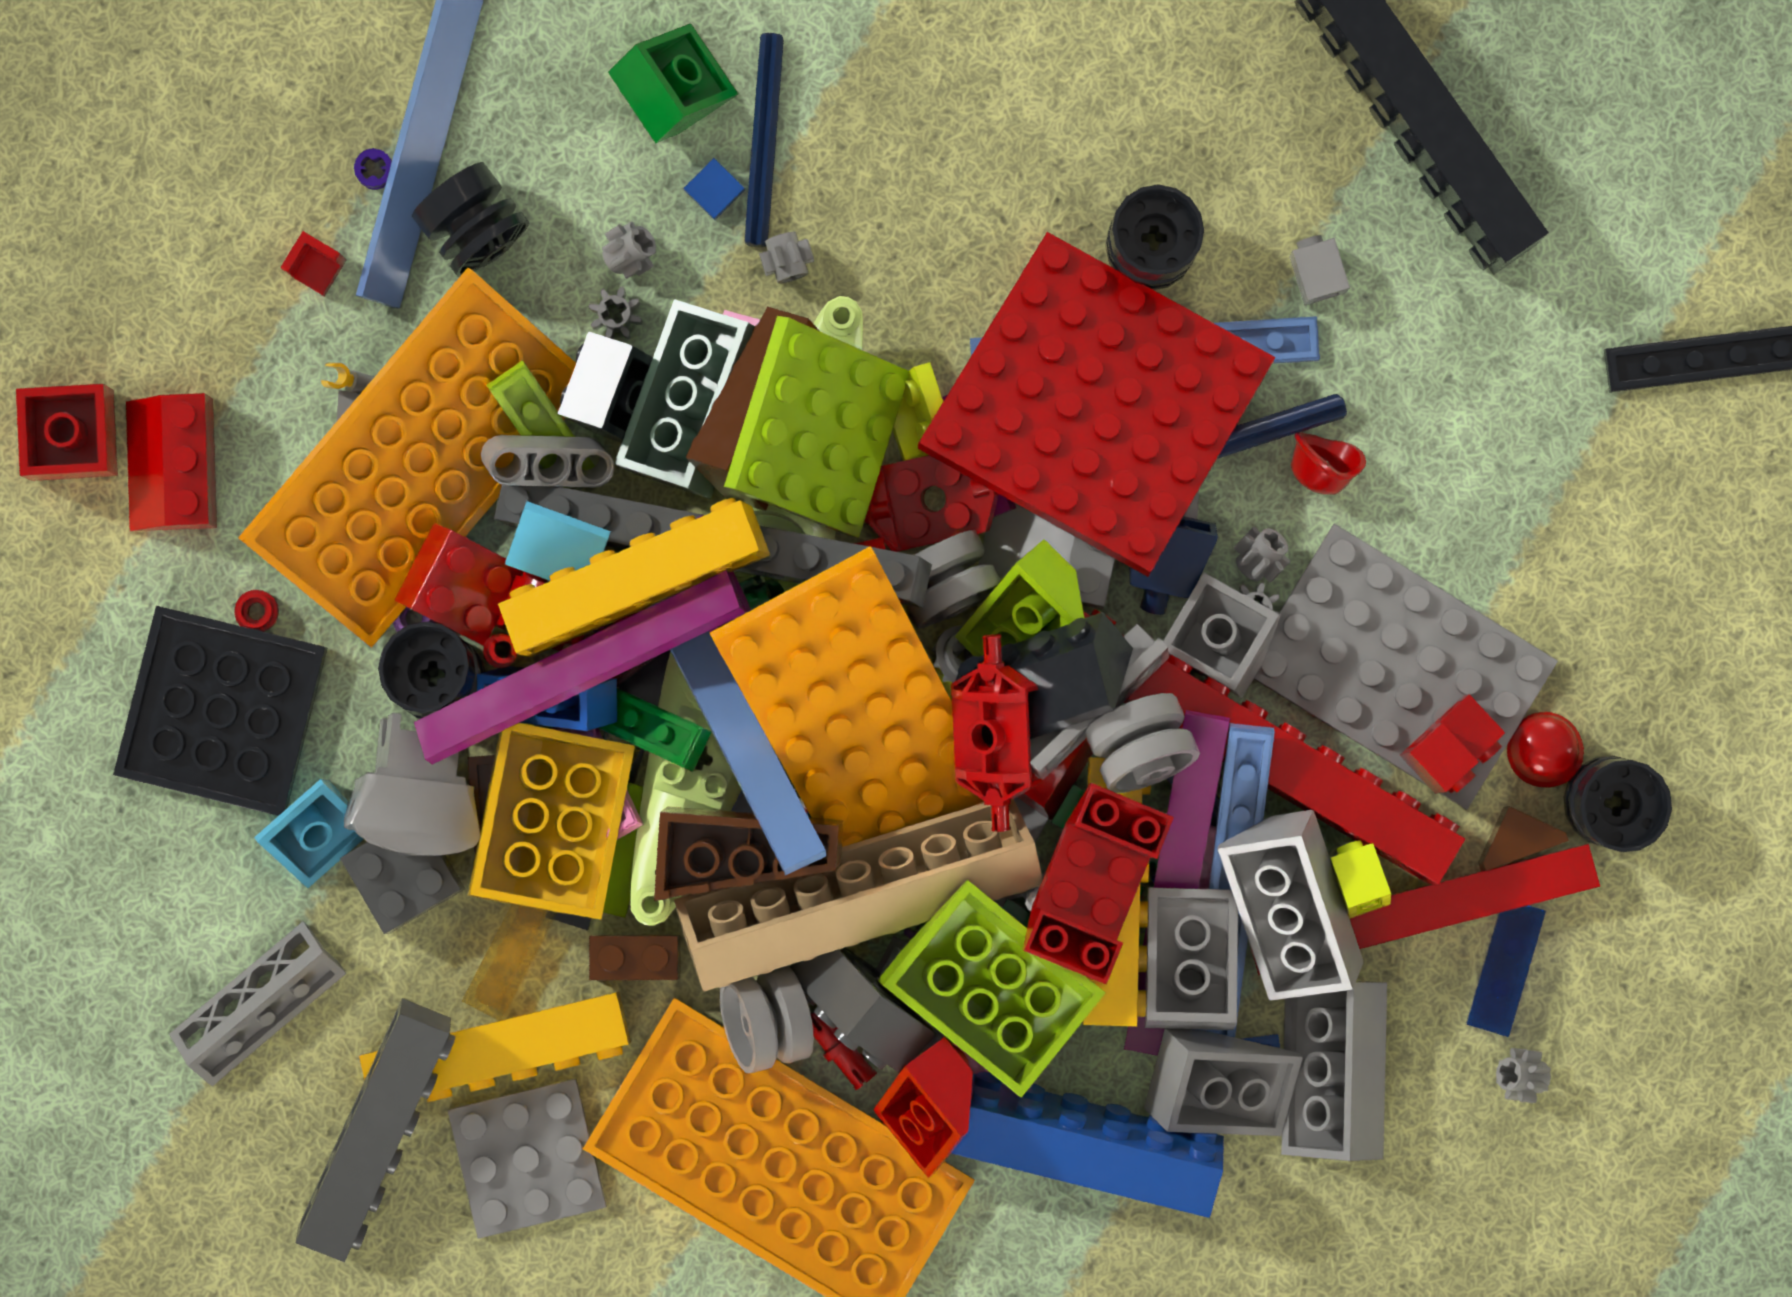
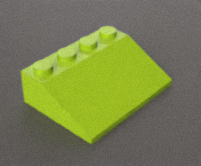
M966 880L905 945L877 981L1022 1098L1106 992L1084 975L1023 951L1027 928L969 880Z

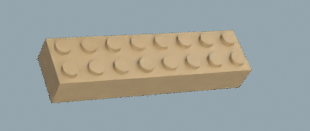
M1011 799V804H1009L1010 831H991V806L982 803L842 847L841 865L836 871L712 890L674 899L685 940L703 992L714 988L726 987L739 980L759 974H767L774 969L800 961H808L825 953L844 947H853L860 942L886 934H894L902 929L927 922L966 880H969L993 901L1013 894H1021L1029 889L1040 886L1043 877L1035 842L1014 799Z

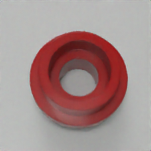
M250 590L239 597L235 605L234 614L240 626L266 632L275 625L279 615V608L271 594L263 590ZM256 603L262 604L265 609L264 616L259 620L252 619L249 614L250 607Z

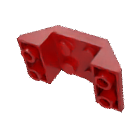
M1090 783L1064 826L1033 902L1023 951L1107 985L1123 942L1117 940L1148 862L1150 858L1158 859L1174 817Z

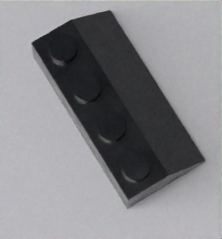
M1104 612L1088 618H1078L1068 625L1051 631H1042L1032 638L1015 644L1009 643L1001 647L1004 665L1010 666L1038 685V690L1028 692L1030 739L1115 710L1133 647ZM984 655L979 657L972 656L962 662L958 668L956 680L977 669V664L984 662ZM984 725L982 728V738L991 747L994 739L993 733L989 727Z

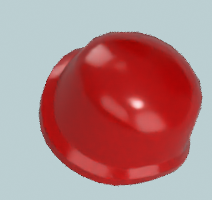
M1296 432L1294 436L1296 446L1291 469L1299 483L1315 493L1335 495L1341 492L1366 466L1364 453L1355 445L1307 433Z
M1537 712L1522 719L1507 744V757L1511 768L1521 780L1532 786L1550 788L1562 785L1572 779L1582 765L1584 746L1578 730L1568 719L1552 712Z

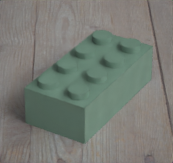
M674 299L614 464L639 476L711 499L715 487L690 463L686 455L691 448L693 439L698 435L709 415L714 401L718 398L727 382L734 364L739 360L751 338L755 326L749 322Z

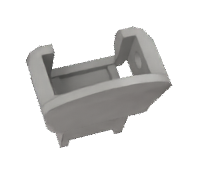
M391 713L388 715V719H381L375 773L366 772L365 775L355 779L354 790L344 817V828L355 831L356 834L373 845L409 855L443 856L461 853L475 847L480 839L474 797L475 787L466 785L465 777L456 776L459 752L432 765L424 758L417 731L400 729L401 714Z

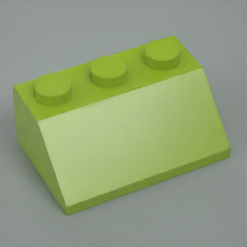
M1043 539L1011 568L954 637L974 656L979 657L984 655L983 635H1002V647L1009 643L1015 644L1032 638L1042 631H1051L1068 625L1078 618H1084L1076 569Z

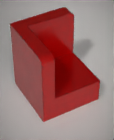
M302 231L281 265V269L290 277L325 297L347 260L338 251Z

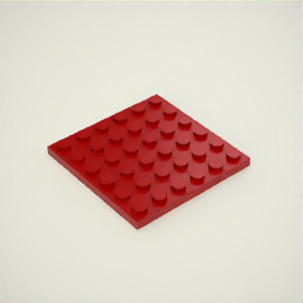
M1046 232L918 442L917 449L1149 577L1267 375L1275 357L1143 284L1135 283L1120 271Z

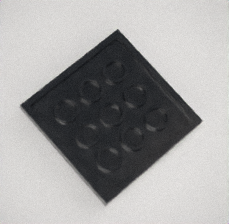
M156 606L113 775L279 816L288 808L328 648Z

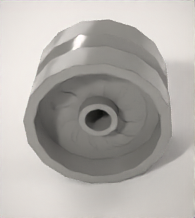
M976 530L957 534L915 554V556H920L932 564L923 608L908 606V610L918 629L950 619L971 609L986 599L1001 582L993 565L981 564L969 568L979 561L985 553V548Z
M1160 693L1128 702L1115 708L1114 711L1099 717L1087 727L1085 735L1093 754L1097 757L1106 758L1101 765L1100 772L1108 790L1115 793H1126L1148 787L1176 775L1198 759L1200 751L1192 733L1187 729H1178L1183 723L1185 716L1175 695L1172 693Z
M788 965L774 969L767 974H759L757 980L749 977L720 988V1007L725 1033L732 1053L745 1073H755L772 1068L776 1058L782 1063H791L810 1057L813 1051L814 1036L809 1006L797 976Z

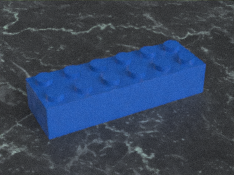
M979 1072L973 1074L968 1133L951 1154L1210 1218L1223 1173L1224 1136L1214 1133L1167 1132L1151 1115L1146 1117L1134 1114L1128 1108L1118 1104L1102 1106L1090 1103L1085 1097L1074 1093H1065L1062 1096L1046 1092L1043 1087L1034 1083L1021 1098L990 1072Z

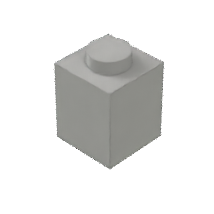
M1317 235L1296 243L1298 249L1293 250L1289 258L1304 306L1345 294L1349 290L1350 286L1335 238L1323 241L1322 235Z

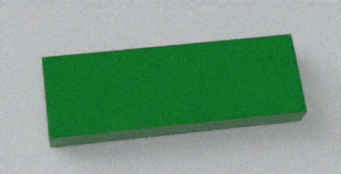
M618 688L617 722L599 727L601 730L691 772L694 771L712 733L695 723Z

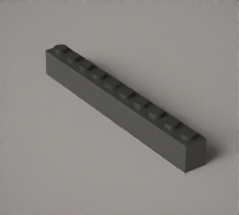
M502 484L494 519L510 527L517 528L525 504L528 501L611 531L606 546L627 549L631 547L629 542L640 535L655 533V536L671 530L670 524L675 520L691 515L697 518L703 514L556 486H511ZM760 526L770 556L734 571L801 584L869 546ZM871 547L900 603L923 608L932 564L920 556Z

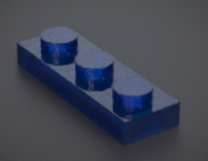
M1528 905L1498 913L1466 1019V1025L1509 1037L1545 917V910Z

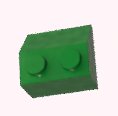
M691 23L636 44L608 71L621 94L625 97L655 144L680 134L738 95V92Z

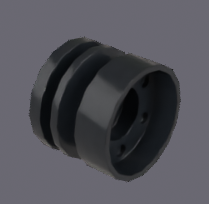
M484 162L475 163L450 177L423 199L412 214V218L430 241L439 240L450 235L439 253L444 260L453 259L450 267L457 277H460L467 268L476 271L498 259L510 249L530 224L522 212L512 214L516 204L511 198L501 200L493 205L491 204L499 194L502 186Z
M1159 184L1139 188L1125 197L1116 210L1109 227L1105 244L1109 264L1135 283L1143 284L1153 290L1170 287L1184 277L1201 249L1204 235L1201 212L1193 200L1177 188ZM1148 234H1155V240L1163 242L1159 244L1156 251L1150 250L1149 243L1144 242Z
M424 621L407 625L391 636L382 650L378 671L381 686L389 699L416 718L421 719L477 692V674L485 672L484 662L476 650L460 636L442 624ZM440 669L445 673V678L438 679L436 686L430 682L431 677L438 676Z
M1613 755L1595 757L1582 764L1572 779L1568 781L1563 796L1565 816L1573 831L1587 842L1619 852L1639 851L1656 842L1667 828L1672 812L1670 790L1658 772L1648 764ZM1613 795L1621 798L1620 806H1615L1612 809L1604 804L1605 798H1612Z

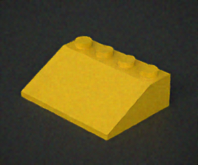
M517 723L499 732L480 829V839L477 844L467 896L602 920L635 746L523 723Z

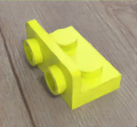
M930 362L910 369L908 371L909 379L905 381L904 395L893 427V433L903 461L928 455L917 449L918 442L943 403Z

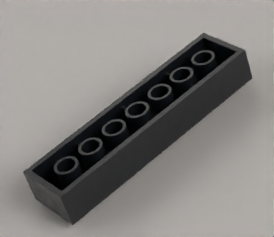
M1385 0L1294 1L1297 10L1304 20L1308 23L1314 20L1323 32L1319 39L1327 53L1332 58L1339 55L1347 66L1348 70L1344 72V75L1351 87L1357 93L1364 90L1373 105L1369 107V110L1377 124L1383 129L1389 126L1398 140L1394 142V146L1401 158L1407 164L1414 161L1423 174L1419 178V182L1425 192L1433 200L1439 197L1448 211L1444 213V217L1451 229L1457 235L1464 232L1473 245L1469 249V253L1481 270L1484 271L1489 268L1492 274L1495 275L1534 248L1549 233Z

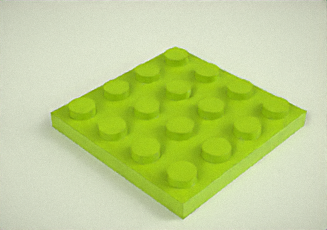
M777 316L724 487L847 536L859 538L904 395L905 381L909 379L908 370L789 317Z

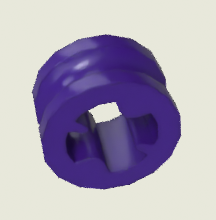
M366 149L355 160V176L362 185L369 189H382L386 185L392 160L388 154L380 149ZM369 159L375 163L381 159L385 162L386 166L381 167L385 173L380 179L374 175L368 179L364 177L363 172L368 171L364 164Z

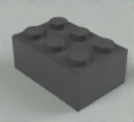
M846 947L819 955L808 961L791 964L790 966L802 986L807 1002L812 1006L818 1005L814 1013L830 1027L838 1028L834 1035L853 1051L858 1046L863 1048L862 1054L880 1069L888 1065L900 1073L904 1066L914 1060L936 1035L919 1014L877 981L881 974L875 967Z

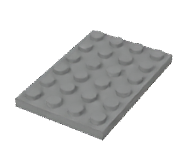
M1334 523L1279 613L1282 616L1277 624L1265 660L1254 680L1426 786L1427 784L1403 760L1400 754L1460 698L1470 694L1500 726L1505 734L1498 740L1502 746L1501 749L1487 762L1482 764L1479 761L1471 769L1476 776L1457 793L1455 791L1451 794L1448 791L1439 793L1467 810L1558 660Z

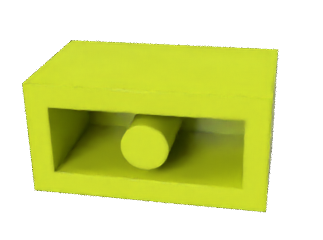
M1358 840L1338 847L1336 849L1338 854L1331 857V864L1349 919L1390 905L1391 892L1374 844L1371 843L1363 846L1362 841Z

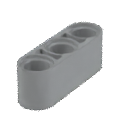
M499 435L487 440L481 451V459L493 479L503 485L599 487L611 479L615 469L613 459L602 444L588 437ZM508 452L514 453L513 461L508 466L503 468L495 467L496 460L500 455ZM547 454H557L556 462L551 467L546 469L538 467L542 457ZM599 455L600 458L595 467L589 470L582 469V463L588 456Z

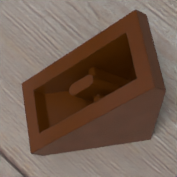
M1505 806L1481 854L1478 865L1481 871H1487L1565 843L1569 839L1566 832L1515 808Z

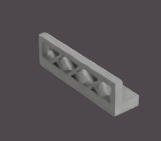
M1138 624L1124 636L1133 647V651L1115 708L1119 707L1169 659L1168 646L1160 638L1154 641ZM1103 715L1030 739L1031 771L1043 780L1086 739L1085 732L1087 727Z
M303 921L169 1035L187 1066L213 1086L342 978L346 972L340 963L323 948L314 932ZM305 940L310 948L298 958L290 960L293 949ZM267 971H273L271 980L262 988H256L259 978ZM239 999L237 1009L229 1016H223L225 1007L233 1000ZM205 1028L203 1038L190 1047L186 1039L198 1029Z

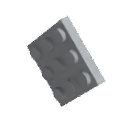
M577 1078L448 1110L478 1239L607 1207L596 1158L583 1150L590 1137Z

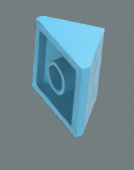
M527 501L505 565L550 581L549 576L556 571L568 567H574L576 571L590 565L589 559L592 556L605 551L611 531Z
M320 779L254 837L266 851L307 888L313 885L339 862L341 857L348 854L363 840L355 831L344 828V817L349 802L331 781L326 779Z

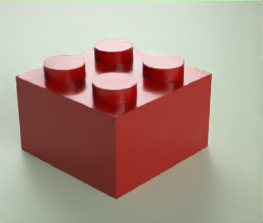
M105 384L16 389L19 473L21 477L30 481L118 476L114 390Z
M434 523L394 601L484 646L499 618L501 611L498 604L505 601L514 575L521 576L523 571L505 565L506 558L446 527Z

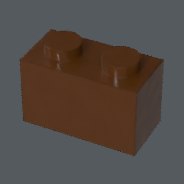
M681 935L589 936V980L680 979Z

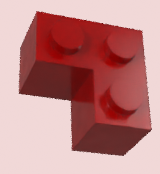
M1468 694L1460 698L1409 745L1400 756L1435 794L1447 791L1450 794L1454 791L1457 793L1476 776L1471 769L1479 761L1484 764L1501 749L1502 746L1498 740L1505 732L1476 700Z

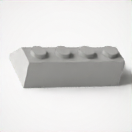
M1314 810L1271 816L1219 844L1217 849L1269 1001L1352 990L1364 961Z
M1356 981L1352 990L1285 999L1284 1049L1300 1053L1303 1059L1282 1131L1281 1155L1345 1161L1383 1159L1387 982Z

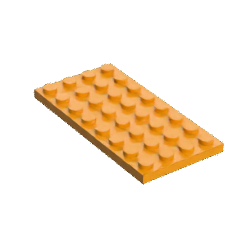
M467 268L238 538L372 648L406 608V606L394 600L433 524H439L466 537L499 498L502 484L495 481L484 466L481 459L482 448L487 440L494 436L521 435L486 385L520 361H523L556 410L559 411L562 391L570 382L576 362L479 275ZM508 452L500 455L496 460L495 467L503 468L508 466L513 461L514 453Z
M871 546L710 632L716 647L812 818L844 820L842 847L984 803V800L956 782L952 701Z
M675 997L583 1147V1150L825 1297H906L975 1179L945 1161L935 1174L927 1178L886 1125L777 1059L772 1068L755 1073H745L732 1053L724 1027Z

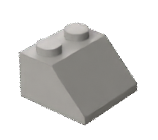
M1204 572L1163 642L1168 646L1169 655L1171 654L1193 667L1192 671L1206 679L1210 677L1229 688L1231 693L1243 698L1265 660L1280 615Z

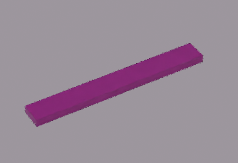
M725 570L415 721L414 725L425 760L433 765L744 614L745 610L733 576Z
M1186 710L1183 729H1187L1192 733L1200 755L1189 767L1174 775L1167 814L1173 816L1174 819L1159 854L1153 888H1199L1230 718ZM1147 928L1145 930L1143 946H1147ZM1138 972V990H1145L1146 972ZM1137 1017V1026H1128L1124 1050L1158 1056L1165 1028H1145V1017Z

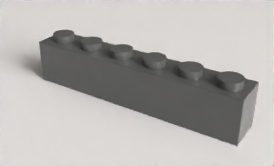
M401 999L301 1218L297 1230L296 1244L342 1262L346 1261L351 1248L359 1250L368 1225L363 1224V1221L368 1211L374 1213L377 1211L385 1192V1188L380 1186L386 1173L394 1174L401 1159L403 1150L398 1149V1145L403 1135L411 1137L417 1125L420 1112L416 1111L415 1108L420 1098L428 1099L434 1088L438 1074L432 1071L438 1058L445 1061L452 1049L455 1036L450 1034V1017L406 999Z

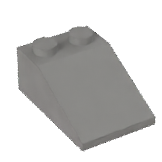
M1016 503L1017 509L993 518L990 531L985 532L983 541L985 553L979 560L978 565H993L1000 580H1002L1022 557L1045 539L1076 569L1082 605L1097 609L1104 608L1115 558Z
M1149 888L1145 1028L1234 1030L1237 1024L1238 907L1232 890Z
M1165 1028L1144 1109L1167 1132L1281 1136L1303 1056L1298 1052L1205 1030Z

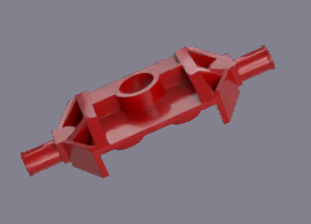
M930 455L881 466L864 523L870 525L880 538L883 537L885 544L891 551L898 552L938 543L969 530H976L977 534L990 531L1000 494ZM932 486L941 488L946 496L945 505L939 511L929 509L924 501L926 491Z
M996 634L982 636L984 662L978 663L977 669L951 684L956 782L960 786L984 800V805L991 806V831L1006 832L1011 830L1009 820V804H1011V799L1042 783V778L1032 780L1030 764L1028 692L1038 690V685L1010 666L1004 665L1001 651L1002 635ZM984 725L989 727L993 733L994 739L991 747L982 738V728Z

